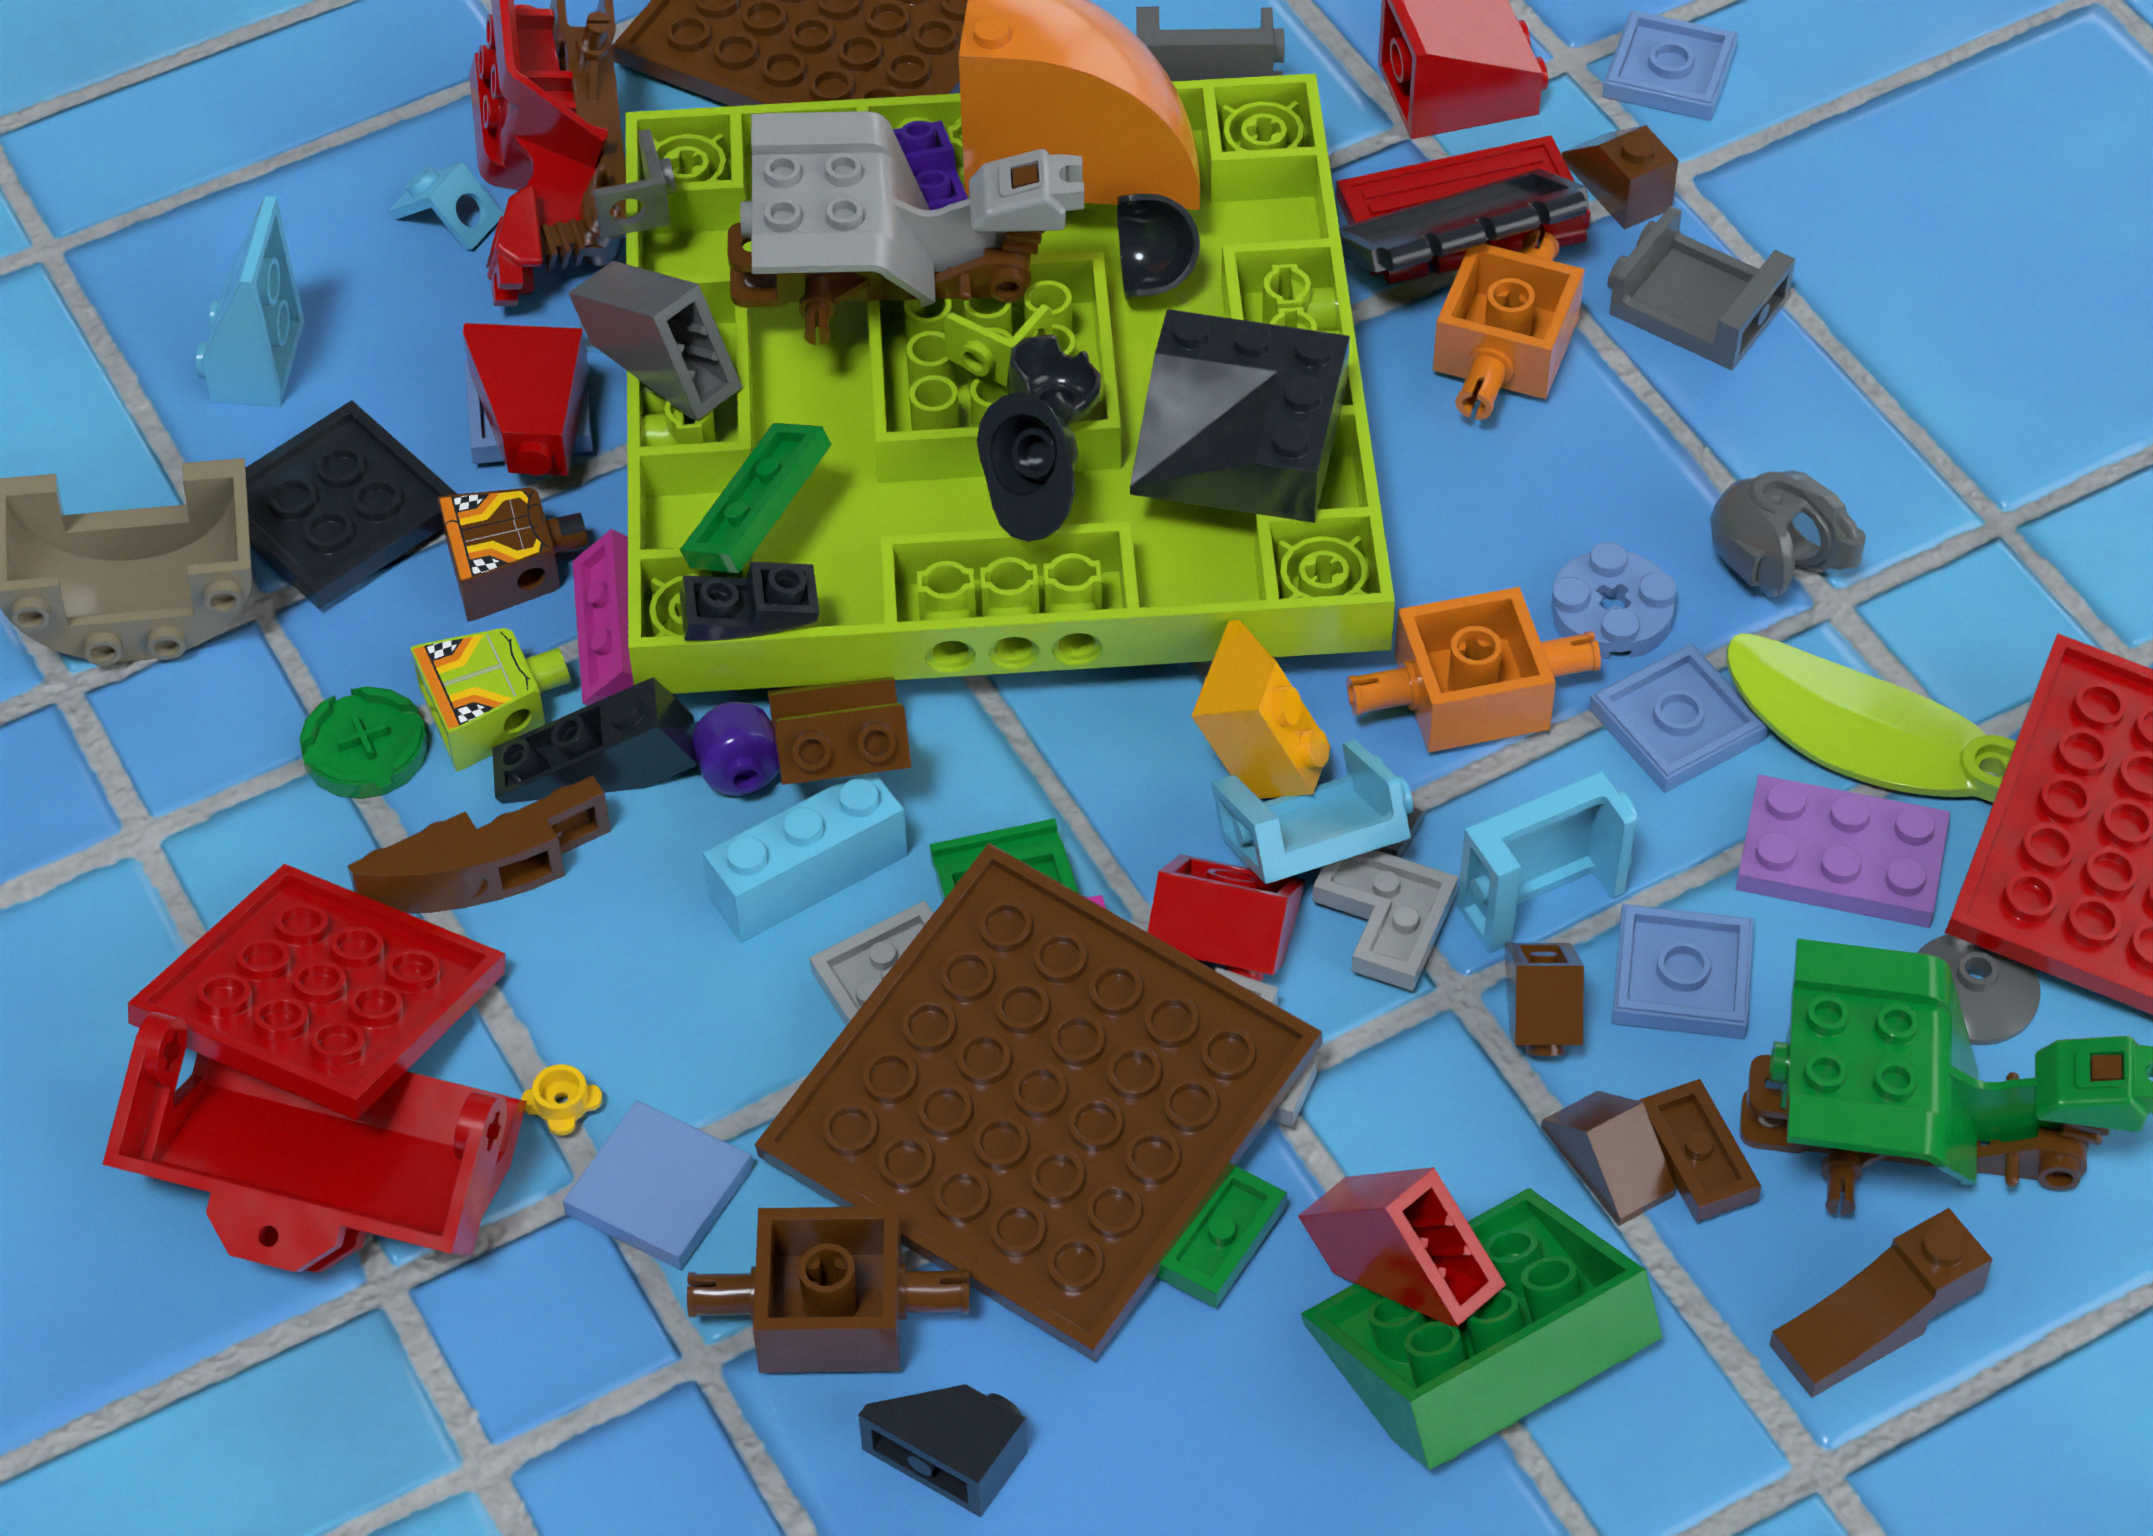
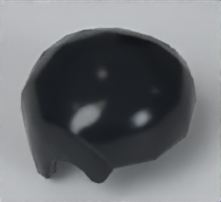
M1048 334L1025 338L1011 349L1007 377L1009 394L1022 392L1038 396L1053 409L1055 415L1067 424L1080 421L1099 403L1102 376L1089 363L1086 351H1081L1076 356H1069L1061 350L1058 338L1055 335Z

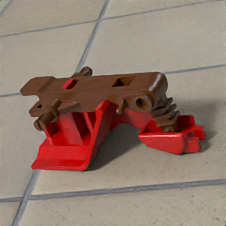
M491 0L492 14H488L486 21L487 45H480L479 53L474 54L469 74L477 163L480 175L487 183L497 187L519 190L508 198L504 215L500 216L486 268H488L487 278L491 281L494 306H517L518 294H531L535 288L533 267L545 264L547 272L553 271L556 259H558L560 268L565 269L567 268L570 255L574 266H580L583 259L589 265L601 267L616 261L621 253L626 234L601 238L594 199V190L626 184L612 42L616 32L613 0H599L597 11L590 13L587 17L586 27H575L568 24L565 0H551L549 9L535 8L526 4L514 5V0ZM626 199L618 201L612 206L610 214L613 217L626 219Z

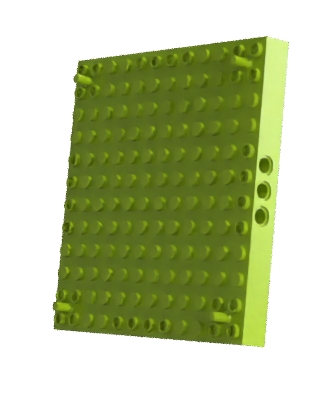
M1316 73L1172 81L1183 102L1192 127L1200 170V210L1186 209L1192 216L1198 229L1200 238L1199 256L1189 276L1177 287L1153 297L1125 299L1120 264L1117 205L1084 203V209L1066 211V225L1064 229L1042 233L1041 244H1038V253L1030 255L1031 283L1020 299L1013 302H1001L994 298H971L968 301H963L962 299H935V303L920 307V300L842 301L835 306L834 315L829 319L831 337L823 345H820L819 327H816V345L809 344L805 340V319L800 315L799 302H790L782 307L745 308L739 307L731 301L730 266L727 256L728 230L733 224L741 222L740 202L752 201L751 114L868 111L884 116L890 122L892 129L902 128L905 124L913 121H927L930 123L942 121L954 148L956 171L964 187L960 93L626 112V184L645 180L638 131L650 129L658 158L670 159L676 186V193L667 194L671 225L627 233L626 264L699 284L742 385L741 389L699 420L688 417L627 371L628 648L634 685L654 677L671 694L809 686L894 677L895 680L1204 662L1213 661L1227 623L1231 620H1240L1272 657L1391 650L1395 599ZM626 199V218L638 214L643 207V203L636 199ZM752 241L744 244L743 249L752 252ZM1042 304H1045L1052 308V333L1058 338L1061 350L1069 356H1076L1081 351H1086L1089 363L1102 376L1099 403L1080 421L1068 424L1076 438L1079 452L1077 466L1074 471L1075 495L1071 511L1062 526L1046 539L1027 542L1011 537L999 525L993 511L984 470L979 458L977 436L980 421L988 407L1000 397L1008 395V388L984 376H976L965 367L950 361L946 357L944 319L951 312L1011 339ZM1167 309L1350 336L1347 388L1315 523L1130 495V483L1154 355ZM1038 330L1034 333L1032 337L1038 335ZM773 423L823 426L832 444L740 573L689 568L680 552L681 547ZM750 562L813 564L820 612L817 622L779 633L751 638L714 641L684 640L679 593L683 575L746 578Z

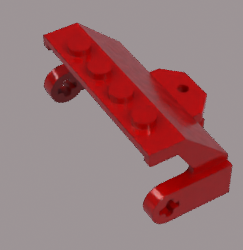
M151 1012L144 1019L134 1041L102 1165L211 1192L206 1215L228 1255L292 1272L306 1270L322 1273L361 1249L366 1232L450 1254L473 1255L481 1220L511 1166L527 1103L526 1100L406 1071L358 1120H354L197 1053L192 1074L175 1091L187 1045L188 1032L186 1022L183 1018L160 1012Z

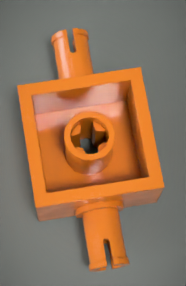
M1534 230L1525 235L1520 252L1483 244L1468 249L1436 321L1433 371L1466 379L1456 397L1455 404L1459 412L1470 418L1477 400H1480L1481 403L1475 420L1488 418L1493 411L1494 402L1500 388L1546 399L1579 320L1585 272L1583 268L1553 261L1557 257L1560 247L1557 239L1550 233L1545 232L1539 249H1536L1535 245L1540 236V230Z
M1520 587L1398 609L1394 655L1398 668L1359 676H1347L1346 687L1349 704L1352 706L1354 716L1407 705L1410 710L1414 711L1429 753L1550 730L1556 686L1554 677L1585 671H1598L1601 667L1599 644L1598 641H1595L1593 631L1541 642Z

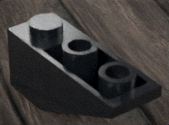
M654 677L649 678L493 747L495 798L502 804L540 800L549 796L560 787L573 785L592 775L605 793L644 789L698 765L693 744V733L695 730L694 715Z

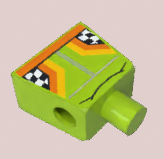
M506 628L410 647L419 690L456 772L492 756L493 747L545 725L540 693L570 683L568 668L558 647L525 658L513 631Z

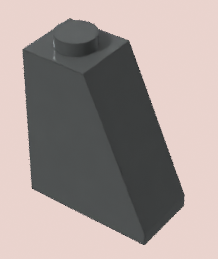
M612 261L568 292L590 343L688 417L699 420L742 388L699 284Z

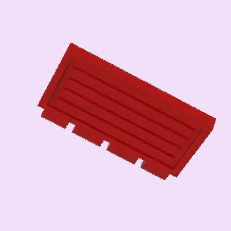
M1552 135L1339 180L1336 181V199L1349 225L1535 169H1542L1574 182L1575 180ZM1588 209L1584 215L1550 225L1539 224V228L1534 229L1540 230L1538 240L1540 239L1542 242L1545 232L1557 239L1559 247L1586 242V229H1589L1591 212ZM1530 231L1497 241L1487 239L1485 244L1520 252L1523 239ZM1538 241L1535 245L1536 249H1538ZM1467 250L1443 257L1434 255L1430 261L1393 272L1388 270L1377 273L1369 271L1371 276L1383 274L1387 284L1390 285L1428 276V263H1432L1437 274L1458 270Z

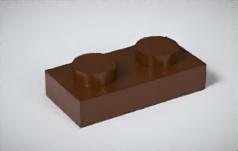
M1701 1079L1639 1099V1101L1644 1103L1672 1179L1696 1222L1758 1201L1761 1184Z

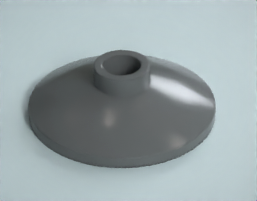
M1949 934L1931 940L1917 952L1937 956L1949 965L1971 1045H1992L2007 1041L2023 1032L2034 1019L2040 1002L2041 990L2038 976L2033 967ZM1969 974L1981 976L1983 979L1974 978Z

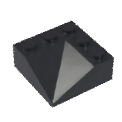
M1167 309L1154 355L1130 483V495L1315 523L1347 388L1350 336Z

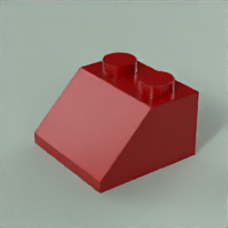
M1180 854L1158 871L1147 932L1199 962L1203 960L1225 965V970L1262 981L1264 973L1274 975L1284 963L1306 880L1287 877L1265 884L1250 868Z

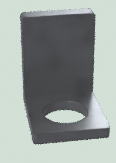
M650 129L638 131L645 180L594 190L601 238L671 225L667 194L676 193L673 170L669 158H658ZM623 199H636L643 203L641 211L633 217L619 219L610 214L612 206Z

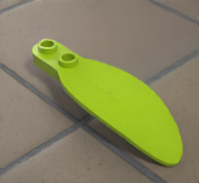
M1740 633L1734 636L1727 644L1726 664L1733 682L1743 699L1771 730L1809 759L1842 775L1891 790L1940 797L1974 796L1993 803L2015 745V740L1998 735H1986L1978 726L1965 717L1933 700L1785 643L1754 634ZM1986 772L1995 773V774L1998 775L1999 777L1994 776V775L1989 774V773H1986Z

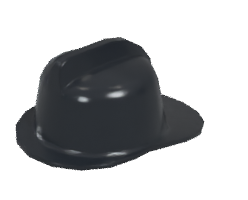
M1022 392L1004 395L988 407L980 421L977 436L979 458L984 470L992 508L999 525L1011 537L1027 542L1046 539L1060 529L1071 511L1075 495L1074 471L1079 454L1077 441L1069 425L1055 415L1053 409L1038 396Z

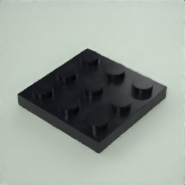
M353 400L245 467L250 546L318 609L442 529L443 523L438 497L457 494Z

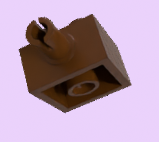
M898 1206L758 1208L756 1266L751 1267L750 1273L697 1274L696 1272H688L687 1277L688 1285H690L687 1286V1312L689 1318L715 1315H751L759 1373L900 1371L901 1320H907V1313L962 1312V1314H970L969 1268L948 1271H907L906 1264H902Z

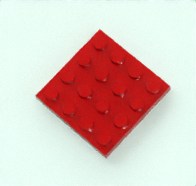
M284 863L128 1002V1024L140 1028L144 1019L151 1012H160L183 1018L188 1032L187 1049L349 1118L358 1120L505 974V953Z

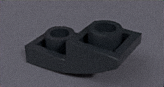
M750 562L746 578L683 575L679 591L684 640L686 641L733 640L779 633L817 622L820 613L813 564Z

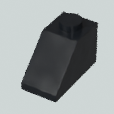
M967 1384L868 1403L858 1414L862 1450L979 1517L984 1514L1028 1453L1026 1417L1022 1416L1019 1409L1001 1395L990 1393L986 1396Z

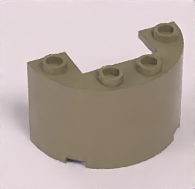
M245 458L182 463L186 505L64 515L56 474L0 478L1 610L15 627L34 641L58 652L85 658L90 663L101 666L111 665L116 662L142 661L156 658L171 660L181 656L186 650L211 639L236 618L245 605L251 589L252 573Z

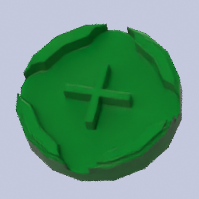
M366 686L350 689L352 695L342 697L337 701L335 695L322 701L305 719L299 737L305 770L317 786L339 797L365 799L381 796L408 783L423 766L428 750L425 725L417 707L409 698L391 689Z

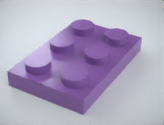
M1758 774L1735 890L1930 928L1935 908L1950 811Z

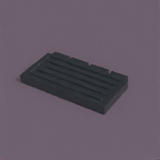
M1535 169L1339 227L1344 258L1375 273L1384 270L1393 272L1430 261L1434 255L1443 257L1483 245L1487 239L1497 241L1537 229L1541 223L1550 225L1584 215L1590 209L1586 186L1545 170Z

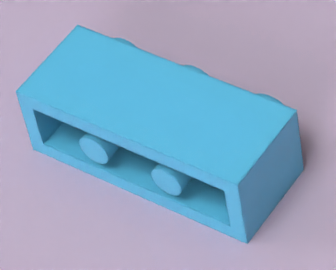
M876 773L850 776L703 852L708 898L742 943L908 856L904 808Z

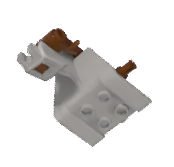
M868 111L751 114L752 201L740 202L741 222L733 224L728 230L727 256L730 266L731 301L735 305L745 308L782 307L790 302H799L800 315L805 319L804 338L812 345H816V327H819L820 345L830 340L829 319L834 315L835 306L842 301L920 300V307L935 303V299H962L963 301H968L971 298H994L1001 302L1016 301L1025 294V291L1030 286V255L1038 253V244H1041L1042 233L1064 229L1066 225V211L1084 209L1082 156L1051 155L1045 149H1038L985 163L969 180V199L949 204L941 209L930 210L890 122L884 116ZM752 241V252L744 250V244Z

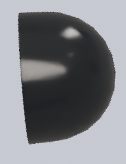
M1143 193L1117 197L1119 252L1125 299L1153 297L1177 287L1189 276L1199 256L1200 238L1192 216L1182 205L1162 195Z

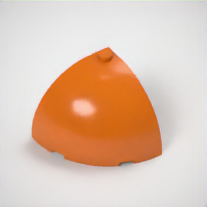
M968 0L959 50L964 188L967 196H969V180L983 164L1038 149H1045L1051 155L1082 156L1084 203L1117 205V197L1144 193L1158 194L1171 198L1185 209L1200 210L1199 160L1194 134L1185 107L1165 69L1147 46L1130 29L1112 14L1090 0Z

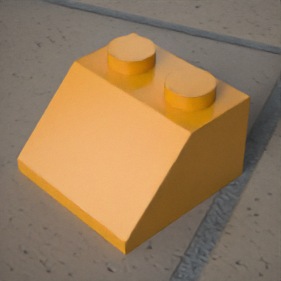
M1240 620L1228 621L1191 717L1231 776L1236 775L1259 799L1311 795L1314 793L1322 769L1328 761L1331 745L1325 733L1318 727L1305 707L1298 691L1291 685L1276 660Z

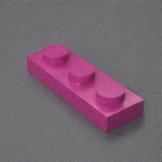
M610 529L572 561L582 703L587 706L634 686L628 648V537L613 529Z

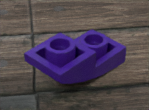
M913 121L905 124L902 128L893 129L930 210L941 209L949 204L968 199L956 171L954 148L942 121L931 123L927 121Z

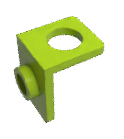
M1042 304L1011 339L951 312L944 319L946 357L950 361L965 367L976 376H984L1007 387L1011 349L1023 339L1032 337L1037 330V336L1053 335L1052 308Z

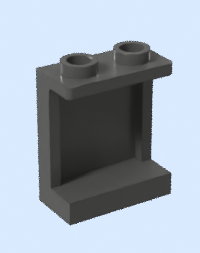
M1159 6L1136 7V36L1159 61L1171 81L1283 75L1282 70H1273L1274 63H1284L1285 35L1284 28H1273L1272 7H1261L1260 28L1160 30Z
M1670 206L1657 222L1650 221L1644 227L1637 246L1628 257H1619L1615 262L1607 282L1608 288L1612 289L1609 314L1733 371L1788 301L1795 258L1774 250L1760 269L1681 234L1679 228L1682 210Z

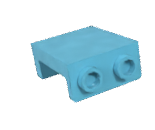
M1354 739L1342 743L1347 769L1346 775L1343 778L1317 785L1314 793L1311 795L1282 796L1262 802L1236 775L1212 781L1211 786L1222 840L1265 884L1410 839L1407 814L1413 812V799L1405 779L1402 776H1396L1384 765L1378 755L1373 756Z
M1601 771L1465 829L1457 908L1489 954L1504 948L1505 943H1512L1517 905L1589 874L1597 877L1611 898L1625 893L1628 869L1632 864L1631 850L1634 831L1638 825V816L1633 802L1625 792H1617Z

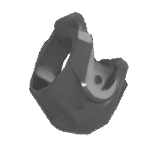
M1794 470L1784 472L1769 471L1757 477L1740 479L1732 483L1716 502L1710 516L1713 547L1727 565L1737 572L1750 587L1755 586L1770 598L1787 592L1795 566L1808 571L1822 573L1828 568L1836 570L1856 568L1861 563L1866 540L1865 533L1857 528L1856 523L1847 513L1845 504L1835 493L1803 472ZM1804 512L1813 520L1820 534L1821 546L1807 540L1794 527L1792 520L1798 513Z

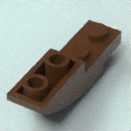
M592 775L573 785L560 787L549 796L517 811L501 814L491 823L478 829L466 811L445 821L432 823L417 834L386 848L373 850L362 859L347 865L353 890L356 893L408 914L462 909L498 901L533 890L565 876L562 854L611 832L605 792Z

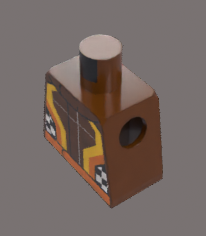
M532 488L453 494L438 497L445 538L467 622L478 620L556 591L560 586L555 555L589 548L581 512L546 520L538 491Z

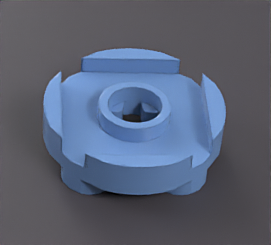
M1599 543L1592 548L1591 553L1583 554L1571 560L1557 574L1554 580L1551 609L1554 613V626L1561 638L1593 631L1595 641H1598L1602 659H1610L1611 651L1625 652L1631 650L1630 658L1645 655L1656 649L1666 639L1672 628L1676 583L1672 577L1665 574L1652 561L1640 555L1626 552L1617 543ZM1608 598L1618 599L1624 602L1626 608L1614 605L1607 610L1601 607L1602 600Z

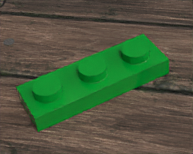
M773 423L681 547L680 552L689 568L740 573L832 444L823 426Z

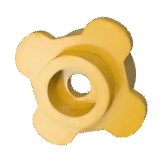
M557 1064L542 1070L534 1079L532 1089L526 1090L521 1099L527 1101L524 1111L526 1114L538 1115L548 1123L549 1131L552 1134L561 1136L573 1132L576 1127V1121L587 1111H594L601 1106L602 1092L596 1085H586L584 1075L577 1068L566 1064ZM559 1098H568L565 1103L556 1102Z

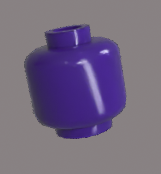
M727 702L714 707L697 722L693 733V744L701 775L711 789L724 795L742 796L766 787L777 776L779 766L775 744L776 733L772 721L763 709L751 703Z

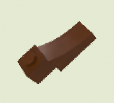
M1947 1208L1893 1238L1891 1247L1859 1274L1807 1311L1772 1331L1769 1346L1809 1396L1813 1398L1922 1336L1925 1333L1929 1319L1982 1290L1993 1259L1951 1209Z

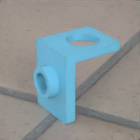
M463 162L437 171L432 166L423 169L405 185L407 191L388 210L395 219H399L432 208L466 251L473 249L497 224L500 216L504 215ZM462 195L472 197L480 208V220L475 227L464 225L457 216L456 203Z

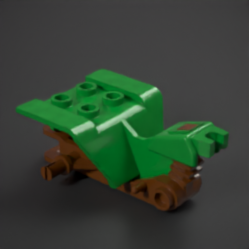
M1797 938L1791 993L1790 1025L1786 1041H1774L1771 1055L1757 1056L1751 1062L1748 1090L1743 1094L1741 1102L1740 1138L1743 1143L1756 1149L1796 1154L1806 1151L1828 1154L1821 1161V1175L1827 1179L1826 1210L1835 1215L1840 1202V1192V1215H1848L1854 1212L1856 1207L1855 1181L1861 1178L1863 1168L1879 1160L1936 1167L1958 1179V1185L1977 1184V1173L2005 1176V1182L2009 1187L2017 1186L2019 1178L2039 1180L2041 1185L2049 1189L2067 1190L2077 1186L2080 1182V1177L2087 1171V1149L2089 1143L2100 1145L2102 1143V1135L2107 1136L2109 1129L2140 1132L2144 1128L2148 1114H2153V1081L2148 1078L2153 1077V1046L2139 1045L2130 1036L2056 1040L2036 1052L2035 1078L2020 1079L2017 1073L2010 1072L2006 1076V1081L1978 1080V1068L1951 969L1946 961L1928 954ZM1768 1080L1769 1082L1781 1083L1780 1089L1766 1088L1765 1083ZM1981 1141L1990 1142V1144L1981 1146Z

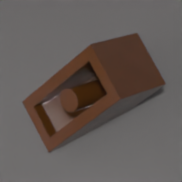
M1647 125L1608 132L1562 152V157L1567 167L1624 230L1665 213L1673 204L1679 160Z
M1505 943L1504 956L1509 1033L1515 1045H1526V1053L1538 1056L1563 1055L1566 1053V1045H1583L1584 965L1571 943Z

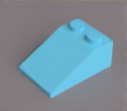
M276 196L264 197L226 276L220 300H213L210 305V333L207 343L201 342L198 346L196 370L198 376L206 380L212 403L281 407L305 321Z

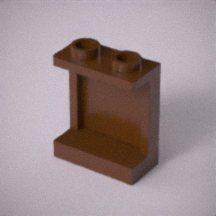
M894 677L799 686L768 691L771 721L776 733L775 744L782 785L912 768L905 709L901 703H897Z

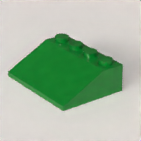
M1530 1188L1467 1221L1506 1285L1459 1326H1448L1356 1283L1301 1313L1305 1327L1390 1438L1429 1471L1444 1462L1457 1458L1468 1448L1502 1429L1513 1426L1524 1416L1559 1396L1571 1393L1580 1384L1615 1364L1630 1359L1636 1352L1663 1338L1646 1269Z

